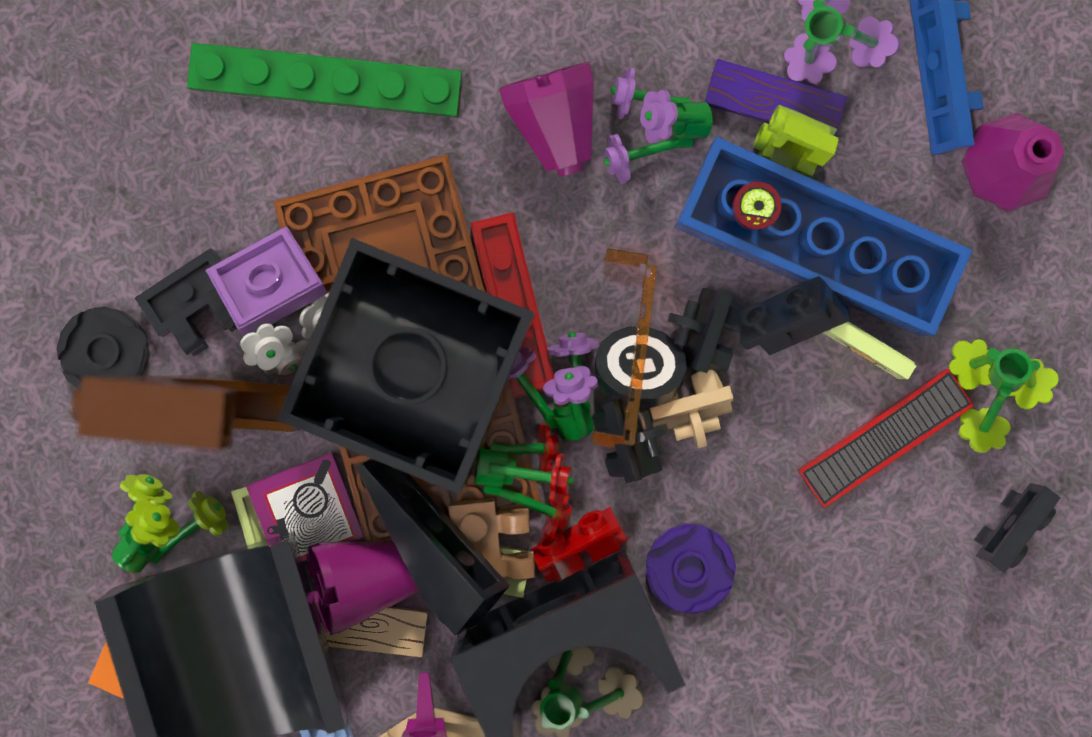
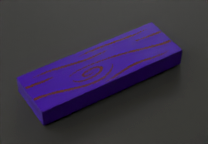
M717 59L704 102L708 103L710 107L768 124L776 107L781 105L836 128L837 131L834 134L836 136L847 96Z

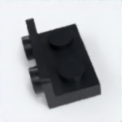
M817 276L740 311V344L746 350L760 345L769 355H772L849 322V310L846 304L820 276Z

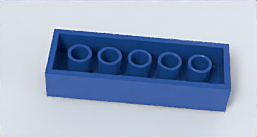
M717 136L709 146L674 225V228L800 284L820 276L845 304L919 337L935 336L973 251ZM764 182L771 185L778 192L781 199V212L777 220L769 227L757 231L748 230L735 220L732 212V202L736 193L746 184Z

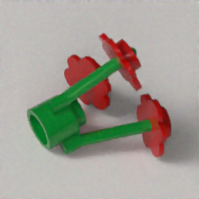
M539 423L538 441L536 444L503 445L492 443L490 449L480 448L476 462L474 484L483 485V493L501 496L546 515V521L542 529V536L553 537L556 530L562 531L570 521L572 506L567 503L570 496L568 493L569 488L574 482L572 468L565 466L566 455H559L560 444L556 434H551L548 424ZM538 454L541 471L516 467V458L508 457V455ZM552 461H555L553 472L549 473L552 471ZM514 477L550 483L549 502L552 505H546L504 487L503 484L511 486Z

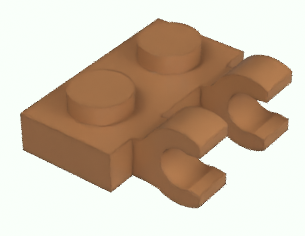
M495 497L449 503L450 520L503 578L528 579L535 577L533 551L502 555L499 533H529V508L519 507L497 511Z

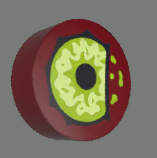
M751 182L746 184L736 193L733 199V216L742 227L748 230L757 231L765 229L772 225L780 215V196L767 183Z

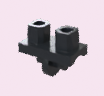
M702 288L698 302L687 301L683 316L669 313L667 322L679 327L674 343L683 346L682 351L685 354L687 368L708 373V370L711 369L724 372L729 369L733 357L732 349L717 343L722 328L737 332L740 330V311L745 310V308L732 301L733 294L722 290L715 291Z
M621 399L602 404L603 409L594 413L592 419L596 432L601 436L611 434L616 450L607 453L605 459L609 476L624 477L625 483H631L662 471L658 456L662 453L657 437L669 433L667 424L653 426L649 410L645 411L644 408H633L624 405Z

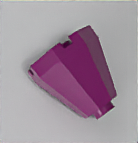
M590 61L560 68L543 75L522 79L499 88L505 109L546 171L557 170L558 177L584 170L583 162L591 159L594 76Z
M1014 113L978 126L973 135L975 145L966 150L961 160L973 196L983 201H988L1006 212L1047 198L1064 161V149L1058 133L1019 113Z

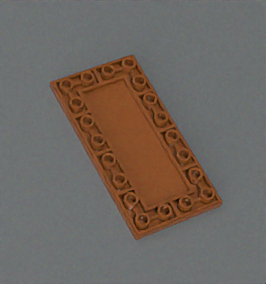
M448 155L273 201L280 229L288 227L323 283L327 293L330 292L351 238L485 292ZM509 380L506 382L480 448L490 449L492 443L503 445L526 444ZM339 445L365 542L393 541L357 471L361 463L371 460V458ZM529 454L508 455V457L516 458V467L533 470ZM477 458L467 485L460 495L410 474L449 519L448 506L453 501L495 497L497 511L525 507L501 496L483 493L484 486L474 484ZM514 477L511 486L503 484L508 489L542 502L536 481Z

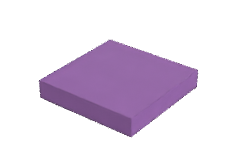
M287 226L206 269L208 276L243 337L248 333H257V329L261 325L273 324L328 294Z

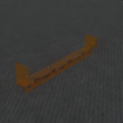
M609 248L606 250L604 260L606 262L638 267L642 263L645 264L623 435L618 436L594 432L591 444L614 447L615 444H635L657 266L647 264L649 256L647 254ZM647 268H651L650 278L646 277ZM642 304H647L645 318H641ZM637 345H641L640 359H635ZM631 387H636L634 402L630 401ZM626 430H630L629 441L624 440Z

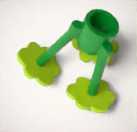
M980 339L974 340L971 343L968 341L955 343L952 347L954 360L949 362L948 369L953 375H958L959 385L965 390H971L978 387L979 384L983 386L992 384L998 390L990 408H982L980 411L971 408L960 415L962 425L958 431L959 436L962 439L969 440L971 448L978 453H986L991 447L1002 449L1006 444L1005 437L1009 434L1011 427L1005 418L997 417L1006 399L1009 396L1015 397L1016 404L1024 410L1033 409L1037 406L1038 402L1042 404L1051 402L1053 399V392L1051 390L1059 382L1057 372L1050 368H1044L1041 360H1031L1025 352L1019 349L1010 348L1003 350L1001 353L995 348L987 350L986 343Z
M145 474L137 476L127 475L125 480L121 481L120 488L128 492V497L135 501L132 510L125 517L126 523L118 532L121 539L111 553L114 562L127 572L140 573L149 561L158 563L166 552L199 527L205 530L209 529L214 536L219 537L229 529L228 522L225 519L226 512L221 503L213 497H207L199 490L195 491L192 494V498L188 500L189 507L194 511V519L180 529L177 521L170 518L171 512L169 508L164 506V503L171 501L172 495L167 490L162 489V483L158 479Z

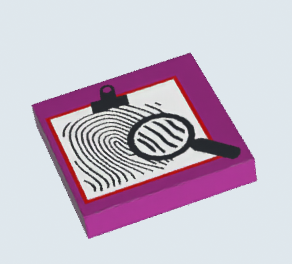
M333 453L246 486L266 540L294 531L302 561L307 560V547L310 545L325 542H353L364 537Z

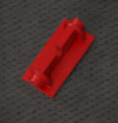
M609 507L603 511L595 510L585 514L578 524L563 532L556 531L553 537H542L538 545L531 548V551H533L537 567L542 572L547 583L554 579L560 582L586 568L579 554L587 551L593 563L621 550L620 545L628 540Z

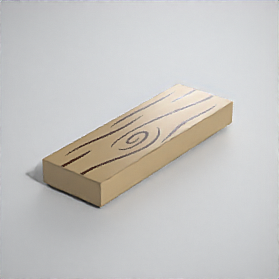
M390 606L341 633L330 635V632H326L325 629L324 632L329 647L423 657L428 611Z

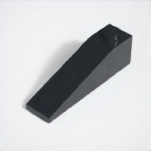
M374 459L361 463L357 471L423 600L455 636L480 622L510 585L410 474Z

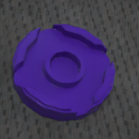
M684 523L668 528L655 539L647 554L645 573L651 591L663 605L678 612L699 614L714 609L727 598L734 581L736 563L731 547L718 532L704 525Z

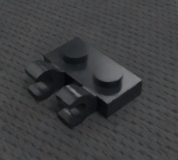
M211 248L135 297V300L158 336L165 337L172 332L186 355L192 354L196 356L209 347L199 330L191 322L192 318L209 307L213 310L224 330L229 329L233 332L237 329L236 324L206 272V269L222 261L217 252Z
M1030 483L1022 494L1010 490L1001 502V505L1009 509V512L995 530L983 526L974 538L975 542L983 546L976 557L988 566L1003 573L1008 568L1016 567L1027 554L1028 546L1026 544L1034 533L1043 530L1056 514L1054 507L1061 497L1046 486Z

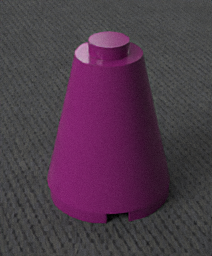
M394 541L325 542L307 547L310 577L314 576L316 591H313L316 606L326 632H330V635L341 633L419 592Z

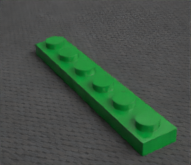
M191 43L187 88L202 92L458 118L462 71Z

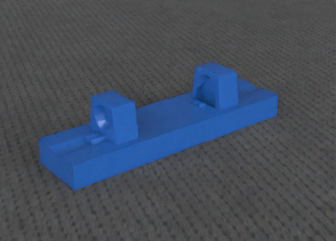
M910 0L931 154H946L974 146L970 113L984 109L982 92H967L958 23L971 19L969 2Z

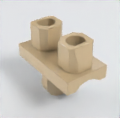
M712 369L708 370V373L697 372L691 376L695 395L679 399L676 391V396L669 402L649 408L653 426L667 424L668 429L673 428L677 441L693 437L697 449L706 447L705 433L721 429L717 416L732 412L731 401H733L730 386L723 387L717 373Z

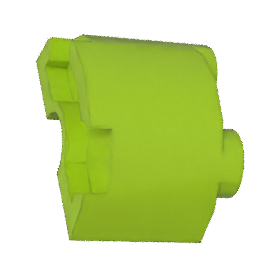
M778 105L769 124L764 122L760 127L754 140L753 148L759 150V156L812 178L817 166L823 167L835 155L839 138L834 136L837 131L836 128L791 108Z

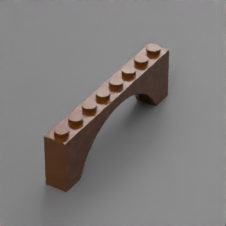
M202 375L82 377V387L76 389L71 408L73 421L78 422L77 436L213 450L232 447L233 428L287 432L300 430L277 420L292 384Z

